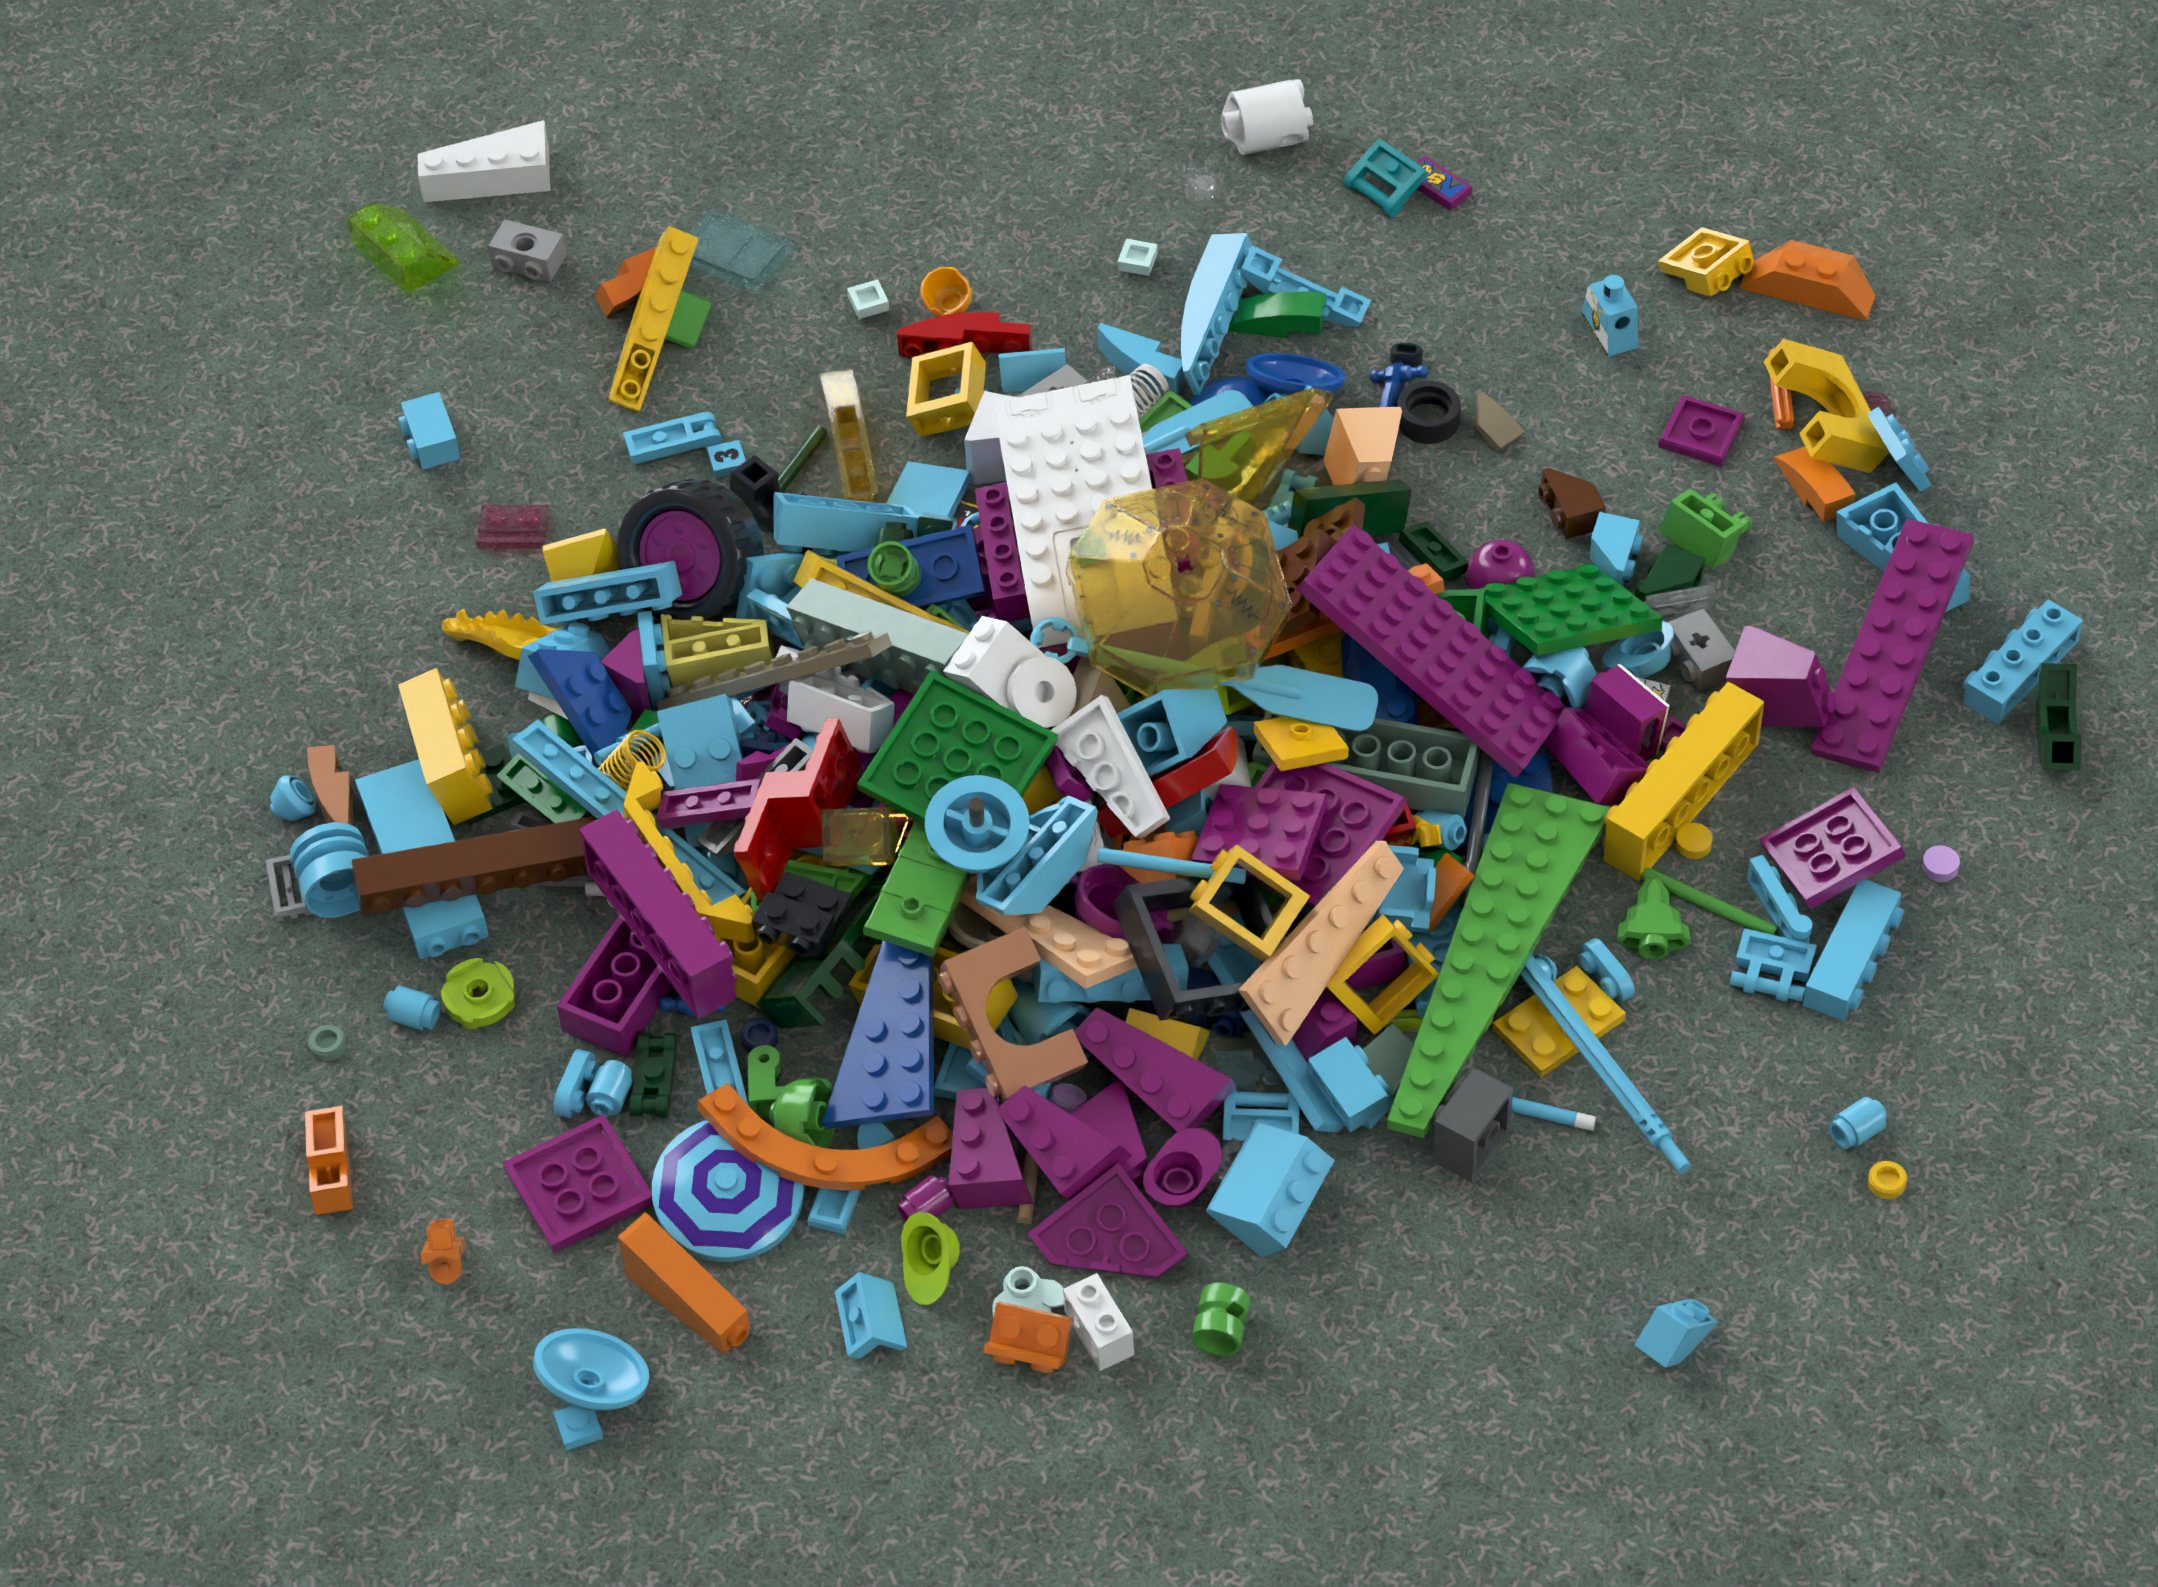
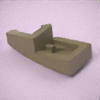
M1483 392L1476 396V413L1473 429L1478 430L1495 452H1500L1523 436L1525 431L1496 401Z

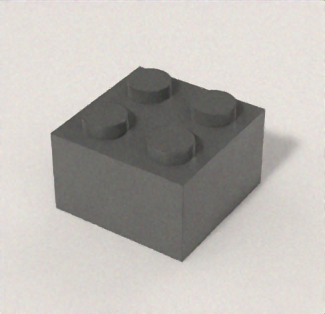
M1476 1068L1472 1069L1466 1079L1460 1078L1452 1090L1451 1099L1446 1106L1440 1105L1432 1119L1434 1135L1430 1145L1433 1146V1162L1472 1182L1510 1129L1513 1087Z

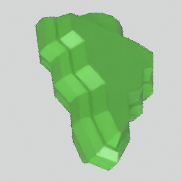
M1647 878L1638 891L1637 904L1628 909L1626 921L1619 923L1617 943L1624 948L1638 950L1639 955L1645 959H1662L1668 955L1669 951L1681 950L1691 944L1689 926L1681 923L1680 912L1670 905L1669 892L1659 878Z

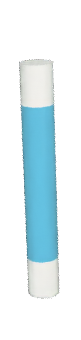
M1516 1097L1512 1098L1511 1112L1585 1130H1594L1596 1116Z

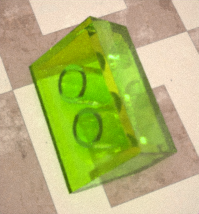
M371 202L346 217L352 244L407 295L460 264L458 258L404 209Z

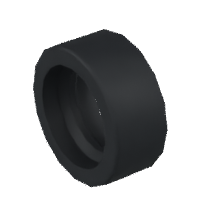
M1419 381L1409 385L1401 392L1397 401V407L1402 409L1399 429L1404 436L1414 442L1436 444L1448 440L1457 432L1460 424L1461 404L1460 398L1454 389L1436 381ZM1421 404H1434L1446 409L1448 414L1437 420L1426 421L1416 418L1409 411Z

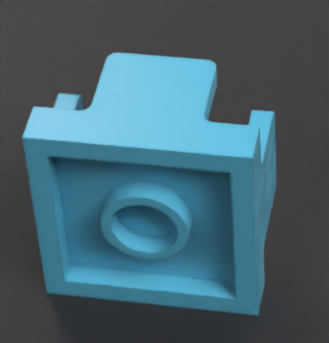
M1388 845L1404 870L1366 927H1369L1384 914L1392 924L1398 919L1411 932L1427 933L1435 893L1436 868H1433L1434 859L1418 858V848Z

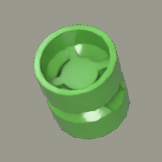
M887 541L879 544L872 550L868 558V570L870 576L881 589L897 597H904L911 594L918 587L921 581L919 563L903 544Z
M1212 1283L1203 1287L1197 1310L1199 1315L1196 1316L1191 1337L1193 1344L1198 1349L1210 1354L1223 1356L1236 1354L1240 1350L1245 1329L1243 1324L1246 1322L1251 1301L1249 1295L1243 1289L1227 1283Z

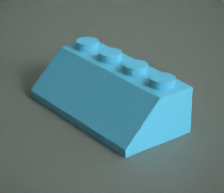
M774 492V540L777 544L782 545V549L786 551L802 552L803 547L816 548V553L836 555L837 550L853 553L873 548L878 528H886V522L907 523L906 529L913 531L914 538L917 536L919 517L909 506Z

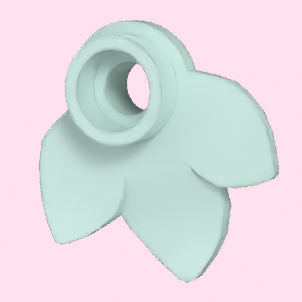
M1016 1267L1005 1277L1003 1282L1004 1291L994 1299L992 1311L994 1317L996 1303L1001 1301L1051 1313V1308H1058L1064 1305L1063 1287L1054 1280L1040 1279L1038 1274L1028 1267ZM1020 1284L1029 1286V1288L1024 1290L1016 1289Z

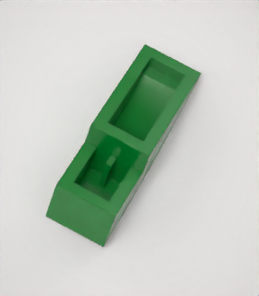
M1306 291L1277 292L1241 299L1238 302L1237 310L1234 311L1228 331L1288 339L1289 331L1320 335L1326 310V293Z

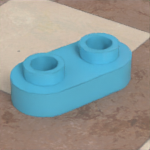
M1594 938L1580 946L1578 960L1582 969L1587 974L1592 973L1597 978L1600 988L1611 999H1614L1617 1003H1622L1634 996L1635 988L1631 977L1602 941Z
M576 1049L556 1091L554 1099L555 1115L571 1119L575 1112L580 1113L586 1099L585 1089L588 1082H593L599 1068V1062L595 1061L593 1052Z

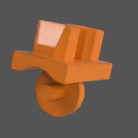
M454 1218L430 1221V1227L426 1229L428 1241H426L420 1253L422 1264L429 1263L428 1271L434 1281L440 1284L453 1283L462 1272L461 1257L465 1250V1238L456 1237Z

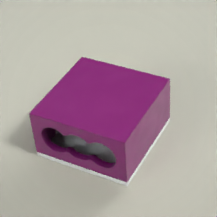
M1621 664L1605 673L1597 674L1590 682V691L1585 710L1644 761H1648L1659 753L1670 705Z

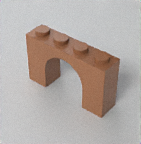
M1026 926L945 960L939 968L941 973L938 974V979L946 995L951 993L957 1006L953 1011L959 1026L962 1029L967 1028L972 1039L969 1042V1047L977 1063L982 1062L988 1074L985 1076L986 1086L992 1097L998 1096L1001 1104L1024 1085L1032 1090H1036L1082 1070L1088 1063L1073 1028L1037 1044L1020 1046L1000 1038L988 1022L986 1000L989 991L1001 982L1036 968L1041 961Z

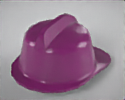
M1187 1128L1175 1133L1149 1163L1144 1172L1143 1185L1146 1193L1155 1202L1162 1204L1167 1209L1169 1207L1182 1208L1191 1205L1199 1198L1203 1189L1215 1175L1221 1164L1222 1149L1218 1140L1210 1132L1200 1128Z

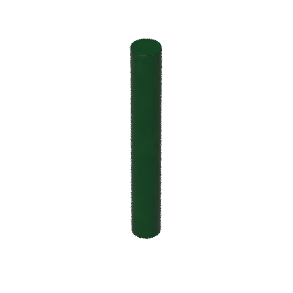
M817 426L779 475L778 484L782 493L828 433L824 427Z

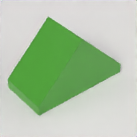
M681 289L665 339L693 349L712 303L707 298Z

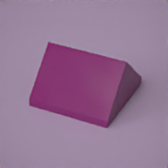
M639 629L632 630L600 662L631 708L632 714L630 718L637 721L646 708L653 711L643 669Z

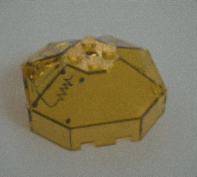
M1203 478L1104 499L1068 555L1065 573L1075 598V609L1081 630L1085 634L1091 665L1147 697H1151L1163 690L1208 689L1217 687L1218 682L1236 678L1238 682L1252 679L1286 625L1292 608L1265 513ZM1185 557L1191 559L1190 566L1194 570L1192 572L1185 570L1183 574L1177 571L1178 564L1174 561L1176 559L1182 561Z

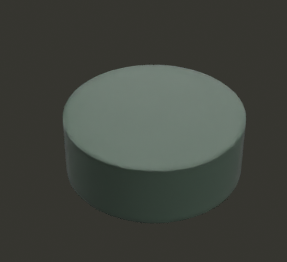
M323 1025L316 1028L308 1039L311 1054L320 1061H332L339 1058L345 1052L347 1046L344 1032L334 1025Z

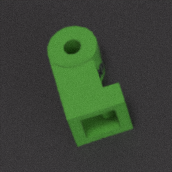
M769 1045L754 1048L748 1056L749 1107L761 1119L770 1118V1107L785 1087L777 1086L783 1074L781 1059L776 1048Z

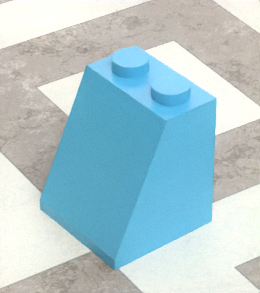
M1217 689L1163 690L1117 713L1149 778L1192 758L1227 723Z

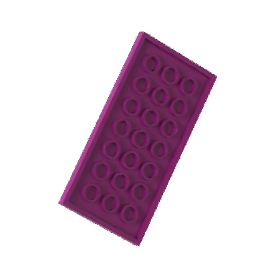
M1354 524L1296 588L1299 593L1515 778L1527 766L1556 726L1557 719L1564 708H1567L1556 694L1537 685L1538 682L1529 671L1520 668L1508 657L1501 647L1492 644L1474 624L1467 622L1457 614L1450 603L1436 596L1427 588L1422 579L1413 576L1400 565L1395 556L1386 553L1373 541L1367 532L1358 529Z

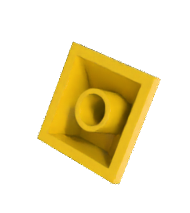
M606 528L543 546V555L552 582L619 570L617 544Z

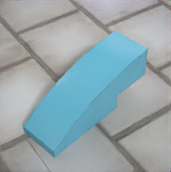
M1103 323L1099 324V350L1116 368L1127 376L1142 364L1152 365L1163 374L1169 385V390L1177 395L1179 394L1186 382L1181 359L1161 353L1159 341ZM1141 370V373L1147 375L1156 384L1161 395L1164 396V391L1156 378L1150 373ZM1143 377L1144 382L1150 387V389L1153 392L1157 393L1153 385L1145 377Z

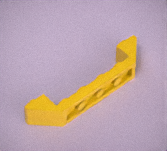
M807 550L793 582L803 588L813 578L970 634V631L912 605L841 569L836 563L810 550Z
M643 760L636 763L623 804L624 819H631L639 831L640 840L644 845L649 843L653 847L660 866L663 869L666 867L670 869L676 879L679 891L681 893L687 892L696 907L695 912L700 918L705 916L714 929L715 936L743 943L753 941L754 930L751 922L755 914L753 909L748 904L744 905L737 894L712 905L707 892L703 889L699 890L694 883V877L689 866L684 862L680 863L675 856V849L667 836L662 837L657 830L656 821L650 811L660 806L663 784L659 775L655 771L650 772Z

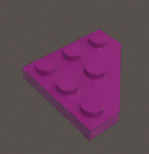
M1119 1163L1027 1233L1050 1264L1056 1266L1160 1278L1189 1255Z

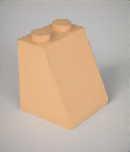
M1401 407L1336 409L1323 459L1333 485L1387 480L1402 414Z

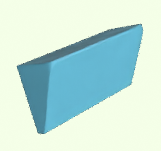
M1065 348L999 354L1002 392L1026 391L1065 366Z

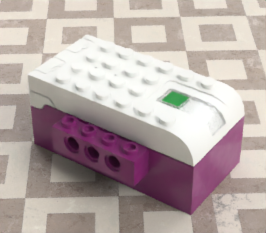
M1130 375L1006 401L993 402L1007 482L976 488L975 495L992 596L998 620L1012 622L1031 618L1034 629L1035 626L1045 619L1062 618L1069 621L1077 629L1080 638L1093 640L1098 644L1185 662L1186 655L1173 589L1202 584L1205 572L1196 525L1192 522L1194 519L1192 505L1189 511L1191 500L1183 499L1190 498L1188 486H1184L1187 485L1181 450L1180 448L1146 454ZM1177 499L1178 515L1182 518L1180 521L1174 520V517L1177 516ZM1107 505H1112L1110 510L1105 509ZM1158 517L1166 519L1167 523L1161 524ZM1107 520H1109V521L1104 525V530L1107 531V532L1112 533V536L1119 530L1118 538H1119V537H1121V538H1120L1117 542H1116L1117 533H1116V535L1110 540V535H1111V534L1104 532L1103 529H1102L1103 524H1104ZM1151 527L1153 529L1152 532L1147 533L1146 529ZM1127 530H1128V532H1127L1126 538L1133 533L1132 538H1131V541L1133 540V542H1132L1129 546H1128V542H1129L1130 537L1124 542V538H1125V534H1124V533H1125ZM1138 533H1139L1138 541H1141V542H1144V543H1140V542H1137V541H1136L1137 537L1135 538V536H1136ZM1083 549L1084 552L1082 554H1077V550ZM1135 552L1137 556L1135 558H1131L1130 554ZM1051 625L1042 630L1045 635L1043 637V644L1038 646L1043 654L1049 651L1057 653L1058 657H1061L1068 653L1067 645L1072 635L1067 629L1061 632L1053 630ZM1075 655L1069 662L1064 664L1072 676L1075 673L1081 656ZM1105 664L1111 675L1121 674L1120 672ZM1139 667L1140 669L1144 670L1153 677L1166 674L1164 672Z

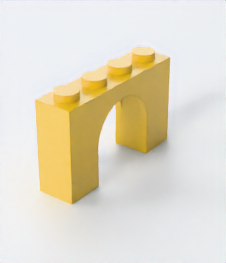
M1783 339L1763 361L1775 386L1804 393L1818 401L1829 412L1819 411L1799 433L1811 458L1870 473L1890 453L1867 415L1871 410L1842 355Z

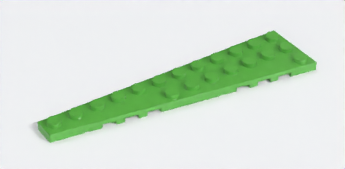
M1508 782L1388 1116L1387 1129L1424 1138L1432 1125V1119L1436 1110L1445 1103L1446 1095L1453 1089L1459 1079V1073L1466 1061L1472 1057L1476 1050V1044L1482 1034L1486 1033L1494 1013L1503 1004L1540 941L1542 932L1548 927L1554 917V911L1561 899L1565 898L1570 890L1571 882L1584 866L1591 848L1594 849L1607 827L1604 820L1611 807Z

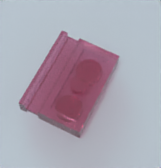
M482 504L478 526L479 534L476 539L477 548L543 549L547 538L550 517L549 505Z

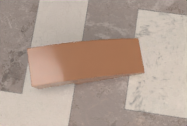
M335 745L307 747L308 767L318 805L326 822L348 823L354 826V789L349 771L340 772V762Z

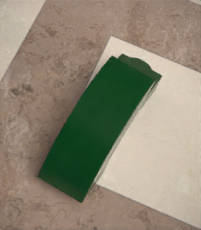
M2039 663L2036 733L2039 761L2044 770L2081 771L2082 735L2078 732L2076 721L2077 664Z

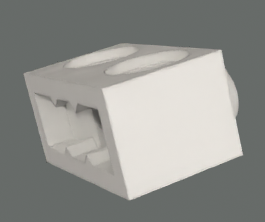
M1097 1273L1063 1289L1064 1313L1066 1316L1074 1318L1073 1327L1099 1371L1134 1355L1133 1331Z

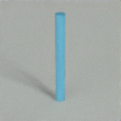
M1106 848L1098 849L1097 862L1206 879H1210L1215 872L1210 868L1211 864ZM1232 867L1224 881L1244 884L1246 869Z

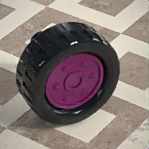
M704 479L680 480L645 493L641 496V499L634 502L628 513L625 514L617 537L619 570L675 561L682 595L673 600V606L661 610H652V607L643 608L645 611H651L652 615L661 620V614L671 615L672 619L691 620L692 616H701L704 621H712L736 610L740 597L739 592L743 589L745 583L744 575L747 573L746 558L764 555L761 532L747 505L734 492L728 490L723 485Z

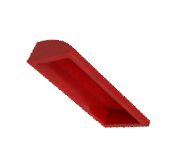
M1230 727L1213 736L1192 758L1150 778L1165 809L1232 774L1237 760V737L1233 727ZM1105 801L1098 811L1097 818L1110 839L1129 829L1107 806Z

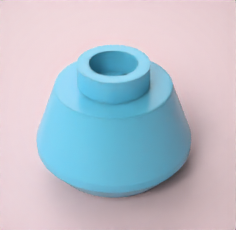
M293 775L282 776L270 796L272 802L270 804L271 810L281 820L295 821L314 814L316 809V797L310 787L303 780Z

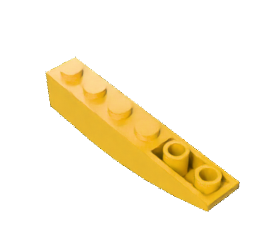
M668 226L659 238L624 342L608 397L609 402L634 412H640L699 239L698 237Z

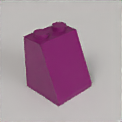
M1744 627L1726 675V680L1764 701L1761 726L1825 727L1829 714L1835 709L1836 700L1834 692L1829 689L1826 681V671L1824 667H1821L1816 652L1756 627Z

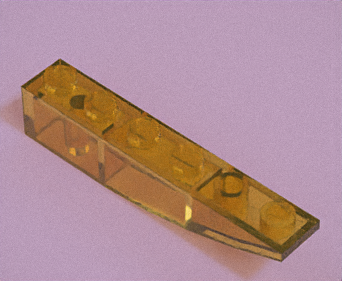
M853 369L822 373L820 378L843 499L880 503Z

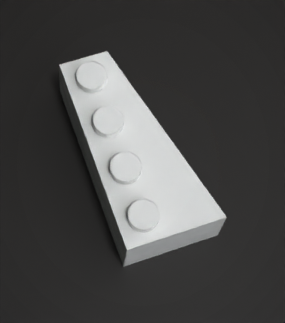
M545 121L419 153L418 178L423 202L550 191L549 144Z

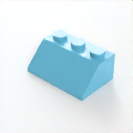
M578 622L569 623V625L522 647L515 687L555 700L528 658L530 654L538 649L594 652L600 661L611 650L602 634L589 630V626Z
M1258 1122L1253 1126L1207 1207L1206 1212L1260 1257L1286 1249L1335 1160L1306 1136Z

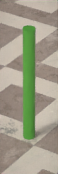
M1649 867L1645 869L1642 875V881H1645L1647 878H1659L1669 893L1745 928L1771 935L1778 933L1779 926Z

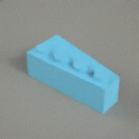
M1897 483L1836 511L1837 536L1882 572L1886 569L1906 519L1923 523L1928 522ZM1964 568L1946 612L1970 600V575Z

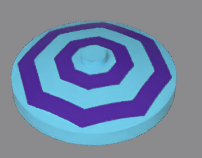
M705 1120L680 1133L661 1154L652 1179V1200L661 1227L690 1255L708 1261L734 1262L763 1254L779 1244L789 1234L802 1209L804 1185L780 1177L779 1171L759 1161L756 1163L751 1162L736 1151Z

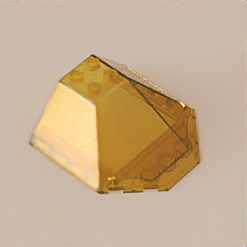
M1310 388L1199 424L1185 433L1190 447L1200 444L1199 450L1182 455L1185 470L1188 463L1199 453L1198 488L1189 485L1185 470L1190 498H1193L1194 491V498H1197L1193 499L1191 504L1194 519L1199 521L1198 524H1195L1197 533L1217 525L1218 518L1215 517L1217 516L1215 512L1217 509L1224 508L1226 517H1234V520L1237 519V514L1238 519L1245 516L1243 510L1257 501L1334 397L1331 391L1325 392V390ZM1203 485H1208L1209 489H1204Z

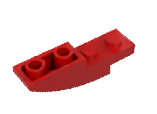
M969 312L944 315L910 324L897 331L899 356H907L909 358L969 342L974 343L979 353H1016L1032 350L1031 324L1001 322L1000 312Z

